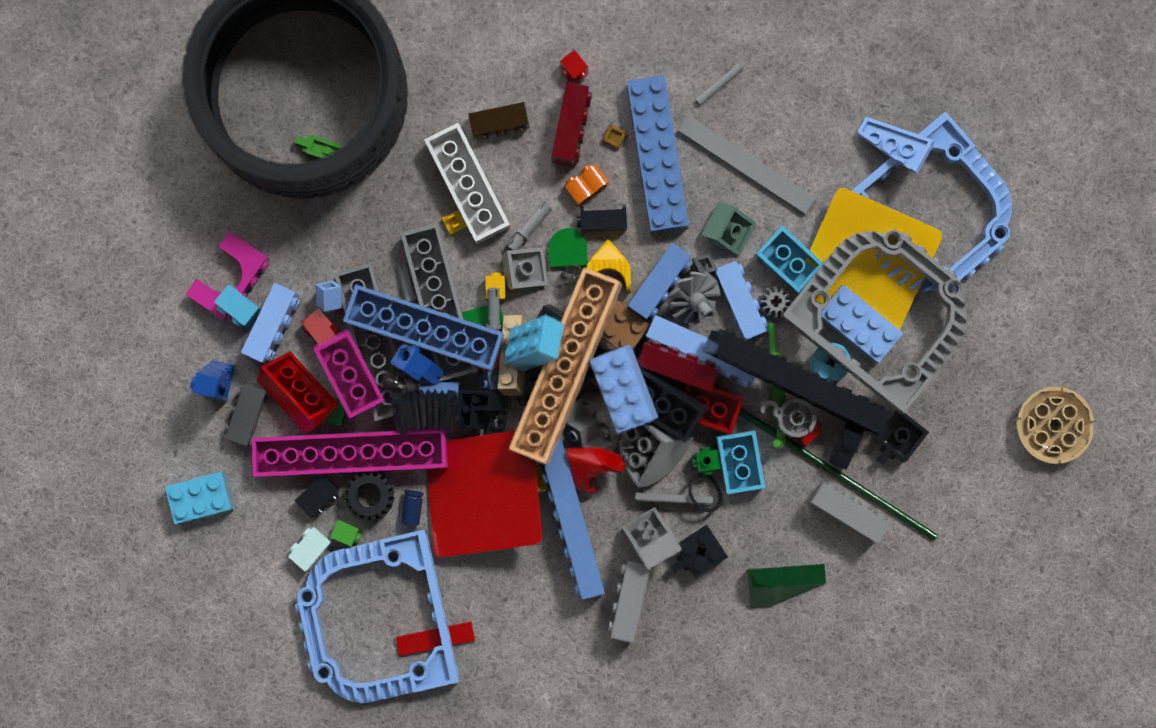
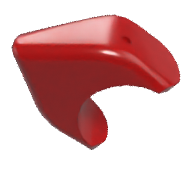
M599 447L566 449L573 482L577 489L588 494H594L598 491L596 474L599 475L602 472L620 473L624 469L622 457L607 449Z

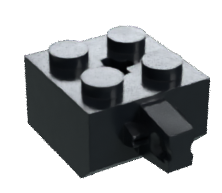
M895 410L887 420L882 433L876 434L872 439L881 446L879 450L882 453L877 458V461L884 465L889 458L892 460L897 458L900 462L905 463L925 439L929 431L906 413L900 414ZM903 432L904 439L899 440L897 433Z
M706 524L678 542L682 550L678 552L680 555L676 557L678 562L670 567L674 573L682 568L685 572L690 570L694 578H697L728 558V556ZM698 546L701 548L705 547L706 549L703 557L702 555H696Z

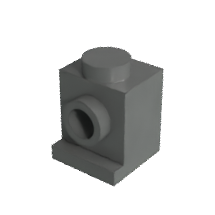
M710 253L692 259L691 272L702 274L708 272L714 276L717 267Z

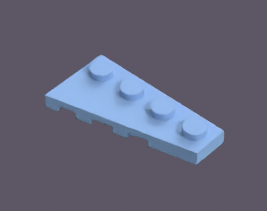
M865 117L857 131L861 138L916 175L935 144L934 140L869 117Z

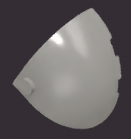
M652 421L623 431L622 440L619 441L621 457L625 458L627 473L638 488L654 484L665 477L679 463L693 438L684 443Z

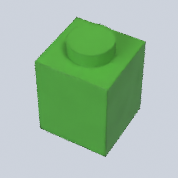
M337 520L330 538L353 547L354 543H359L362 534L359 533L360 528Z

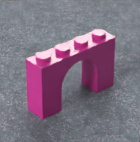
M229 231L218 247L240 263L242 278L235 289L247 298L246 292L250 287L253 288L257 284L259 273L264 272L268 268L269 258ZM196 279L186 295L224 321L233 318L230 314L224 315L216 309L218 305L214 301L222 292L214 291Z

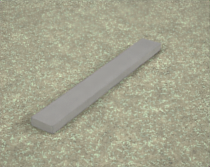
M690 115L687 116L679 128V133L804 215L816 199Z

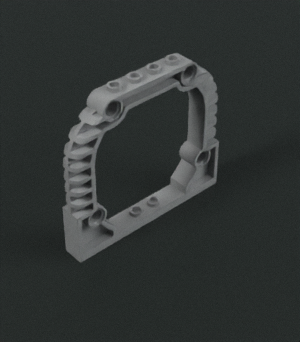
M890 230L885 234L880 232H861L848 237L836 247L781 315V318L898 413L904 414L964 335L967 314L964 300L960 296L964 287L962 282L956 278L957 274L950 269L946 270L941 266L942 262L935 257L931 258L926 254L927 250L921 245L916 246L912 242V238L906 233H900L897 230ZM888 236L895 238V245L888 243ZM870 249H875L886 257L898 255L935 285L937 299L947 307L946 323L941 333L917 363L903 365L899 370V375L882 377L878 381L861 369V364L853 358L850 360L845 356L846 352L838 346L835 348L818 334L823 328L821 319L822 309L830 303L829 288L855 256ZM949 284L955 286V294L948 291ZM816 295L823 297L824 303L822 305L815 302ZM907 368H911L914 371L913 378H909L906 375Z

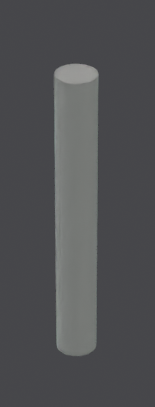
M739 63L735 65L695 101L702 105L737 75L743 67Z

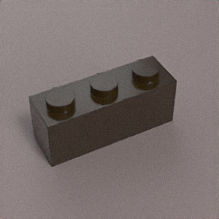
M524 102L468 113L473 138H477L478 141L489 139L490 135L495 134L496 137L505 136L507 132L514 130L515 133L524 132L529 127Z

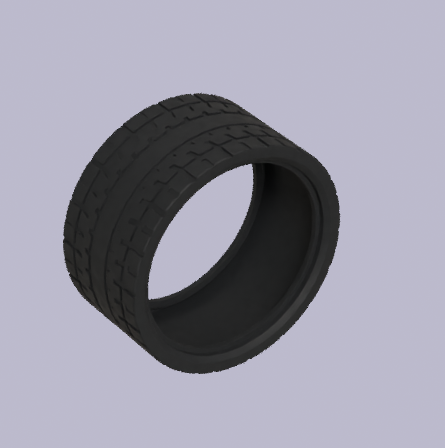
M213 0L211 5L202 13L201 19L196 22L185 49L187 52L184 54L182 66V86L185 89L183 94L186 106L188 107V113L199 135L211 150L237 176L247 181L250 185L260 190L264 189L265 192L288 198L300 197L301 199L332 195L333 192L338 193L365 179L367 174L370 175L379 167V164L389 155L391 147L393 148L396 144L405 121L404 115L407 112V78L391 30L382 14L370 0ZM317 11L346 21L360 31L376 50L380 66V83L373 111L363 128L350 142L323 158L304 163L289 164L256 157L240 148L231 140L222 121L218 90L225 61L241 37L260 22L286 12Z

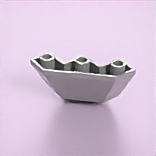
M587 392L577 395L564 427L565 432L576 448L599 447L613 451L622 438V432L617 433L603 394Z

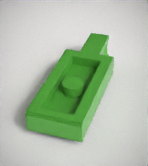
M308 135L306 139L296 136L294 142L295 145L303 147L302 152L319 159L343 147L314 135Z

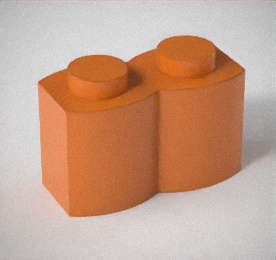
M595 164L585 166L580 171L581 175L578 177L572 176L565 182L567 184L565 186L566 192L578 207L609 184V181Z

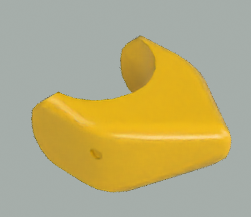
M606 240L591 257L586 268L597 273L612 271L619 274L625 282L626 293H631L630 265L610 240Z

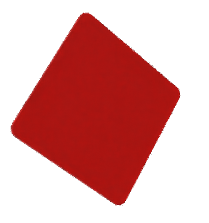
M517 430L448 440V468L427 469L433 551L437 557L537 545L542 541L536 461L509 449Z

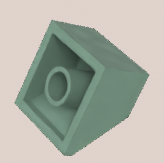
M718 202L702 236L739 256L756 222L736 207Z

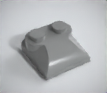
M542 247L504 252L503 267L505 281L510 290L548 285Z

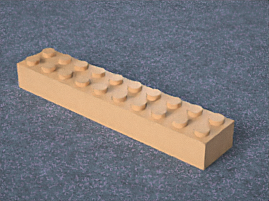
M583 268L561 322L564 323L558 358L543 365L509 448L510 450L549 465L590 366V360L595 354L622 288L620 281Z

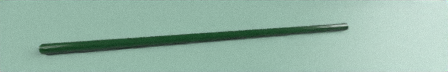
M743 408L740 409L739 415L777 439V430ZM785 436L786 446L935 541L938 536L937 533Z

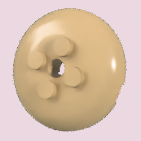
M1047 387L1034 392L1022 404L1017 417V433L1023 447L1036 459L1052 464L1066 463L1079 457L1090 445L1094 434V417L1088 403L1076 392L1064 387ZM1052 420H1055L1058 423V429L1056 431L1052 430L1050 427V423Z

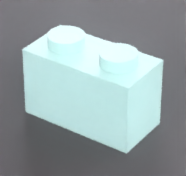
M316 527L308 528L301 536L303 540L299 544L296 542L289 550L291 554L288 557L305 572L309 571L332 544V541Z

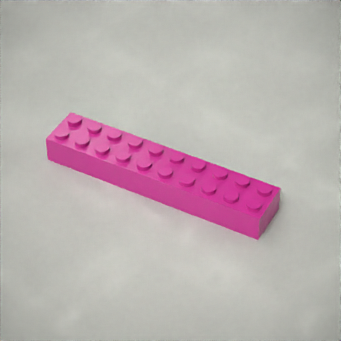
M440 429L414 430L413 432L408 430L406 434H400L398 431L252 438L253 477L448 468L446 429H442V431Z

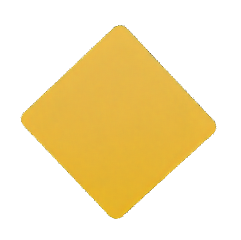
M839 188L832 199L810 251L824 263L841 242L854 234L861 232H880L885 234L890 230H897L900 233L909 235L916 246L921 245L927 250L926 254L933 258L943 236L942 232L935 227L849 189ZM888 236V243L895 245V238ZM870 249L859 253L852 259L829 288L828 293L831 299L842 285H845L900 330L921 283L913 290L909 288L919 279L923 281L924 276L898 255L886 257L875 249ZM877 254L881 255L879 259L876 258ZM806 257L804 262L817 268V266L808 257ZM888 260L892 262L885 269L881 267ZM901 267L902 269L906 270L907 272L911 273L916 277L911 276L903 284L899 286L897 283L902 278H904L907 275V273L901 269L892 278H890L888 275L891 274L896 268ZM815 296V301L824 303L822 296Z

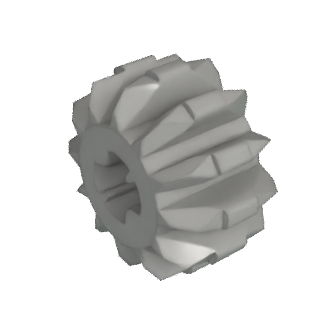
M774 286L773 293L767 288L766 293L768 295L761 294V297L765 300L759 301V305H766L761 311L765 312L768 309L767 317L774 313V319H777L778 312L782 315L784 313L783 310L788 308L786 305L792 303V300H786L790 296L789 293L782 294L785 290L784 288L777 292V286ZM774 298L780 300V304H778L777 307H774V304H771V301H773Z

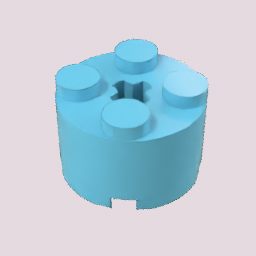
M830 343L835 348L837 346L842 348L846 352L845 356H847L851 360L850 355L844 346L837 343ZM818 348L810 360L811 370L820 374L819 378H827L834 382L845 377L848 371L836 362L832 365V368L830 365H827L826 362L830 357Z

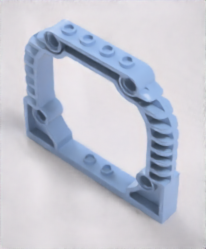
M945 111L918 135L934 140L935 144L931 151L942 153L946 162H959L986 193L992 203L993 219L983 229V240L951 268L944 267L946 270L950 269L957 274L956 278L961 280L964 276L968 279L976 272L974 268L978 264L983 266L990 260L989 255L992 252L997 254L1005 247L1003 243L1010 237L1008 224L1012 214V199L1005 182L974 148L973 142ZM950 148H953L957 151V157H953L949 154ZM892 158L888 159L852 191L868 198L869 196L864 191L879 178L881 180L885 179L891 173L889 170L893 166L898 168L901 164ZM998 229L1003 232L1002 239L995 236V230ZM879 254L876 255L877 259L881 257ZM888 260L881 267L885 269L892 262ZM901 267L896 268V269H895L891 274H889L888 276H889L890 278H892V277H893L896 273H898L902 268H901ZM902 269L904 272L907 273V275L904 278H902L897 284L900 286L911 276H916ZM925 277L923 281L919 279L909 288L913 290L921 283L918 292L931 290L935 292V285ZM949 284L948 290L950 288L952 290L956 289L954 285Z
M420 530L336 550L322 557L314 565L308 575L306 587L300 589L297 594L298 603L295 604L297 614L301 615L302 622L299 624L301 633H305V652H309L310 656L308 667L310 672L313 671L314 677L318 682H327L328 686L336 694L346 700L358 703L378 701L460 682L427 530ZM393 551L399 555L397 562H392L389 559V555ZM384 560L389 566H399L402 563H406L417 571L426 570L430 587L428 599L429 603L434 605L435 611L432 612L434 623H438L442 645L435 647L425 662L417 661L412 663L409 673L372 682H355L343 677L339 663L328 656L318 609L322 606L325 599L323 584L332 574L342 569ZM307 591L312 593V600L310 602L304 600V593ZM417 665L424 668L422 676L415 674L414 669ZM322 667L329 670L327 678H323L320 674Z

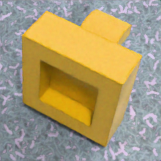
M459 209L442 217L450 236L467 228Z

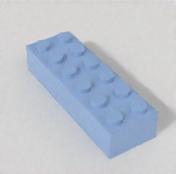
M655 315L645 340L659 341L662 343L661 346L667 348L669 346L680 349L681 353L686 355L687 353L695 354L698 356V359L703 361L706 359L715 361L717 366L721 367L719 376L725 379L729 377L736 379L735 383L740 386L746 387L753 383L755 377L702 352L708 339L707 337Z

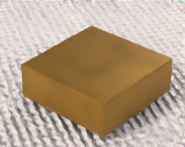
M610 124L602 142L619 150L627 132Z

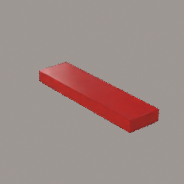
M472 621L448 626L452 645L475 641ZM439 628L396 636L399 656L431 650L442 645Z

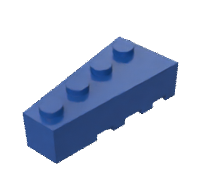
M212 360L196 372L195 377H192L190 382L192 393L227 402L235 365Z

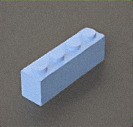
M734 261L718 268L715 276L742 337L752 339L765 333L768 324L764 316L760 317L758 312L760 306L756 299L753 300L750 294L753 292L748 281L745 282L742 276L745 274L742 265H738Z

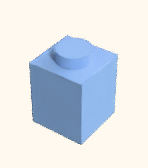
M333 280L315 284L316 305L324 312H334L335 309L342 308L340 285Z

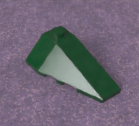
M825 564L748 569L750 608L769 607L825 584Z

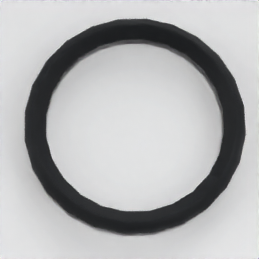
M698 474L693 476L688 484V493L691 501L701 511H716L722 503V492L719 485L708 475ZM705 478L715 486L718 492V502L715 507L705 508L697 503L692 494V485L696 479Z

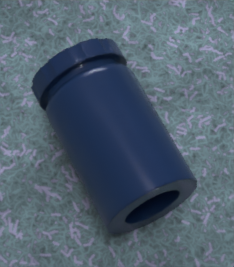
M405 490L404 494L406 496H404L400 523L419 525L424 493L421 491Z

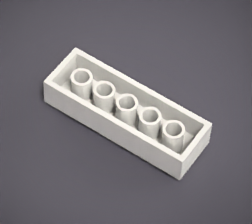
M459 123L424 139L476 245L509 229L510 224Z

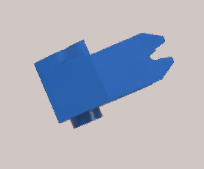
M402 343L390 363L418 381L421 377H424L432 384L439 383L437 376L444 375L443 369L421 355V350L411 344L409 347Z

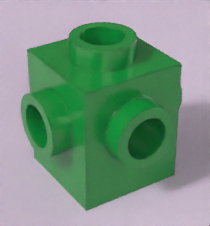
M710 447L699 448V452H696L695 457H692L693 468H697V472H702V475L714 474L713 470L722 469L719 449L710 450ZM704 458H708V459H709V464H708V465L704 464V462H703V459H704Z

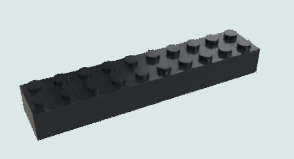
M548 304L543 306L537 318L547 315L562 322L565 313ZM601 337L592 359L619 348ZM590 363L585 378L599 386ZM639 366L658 418L652 420V422L684 443L691 440L710 407L656 372Z
M719 328V330H711L702 352L798 399H803L812 406L845 422L854 424L864 429L865 432L882 433L890 415L889 412L884 410V406L868 402V398L862 395H854L852 390L846 387H838L836 382L830 379L819 378L820 374L811 370L809 372L803 370L802 365L795 362H787L786 357L779 354L769 353L770 350L763 346L752 345L753 341L744 337H736L737 333L729 329L723 330Z

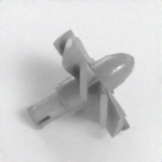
M691 272L690 278L680 279L676 282L680 289L677 288L670 292L668 298L683 299L678 302H671L668 306L669 311L682 306L680 311L673 315L674 318L679 319L687 310H689V313L683 321L684 323H688L694 318V311L698 312L699 321L703 317L707 321L715 317L716 296H720L721 293L718 282L708 272H704V274Z

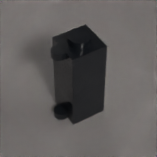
M622 205V209L584 211V207H580V216H577V228H581V233L627 230L626 205Z

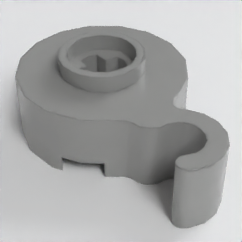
M791 399L785 401L780 406L774 401L767 400L758 407L759 413H765L766 406H771V414L775 418L778 428L789 437L805 436L813 430L816 424L817 416L813 407L803 399ZM798 413L800 421H796V423H794L792 415Z

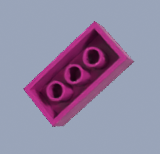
M348 329L313 346L349 418L384 401Z

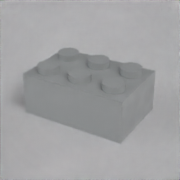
M655 507L622 526L647 569L658 566L660 562L673 557L682 550Z

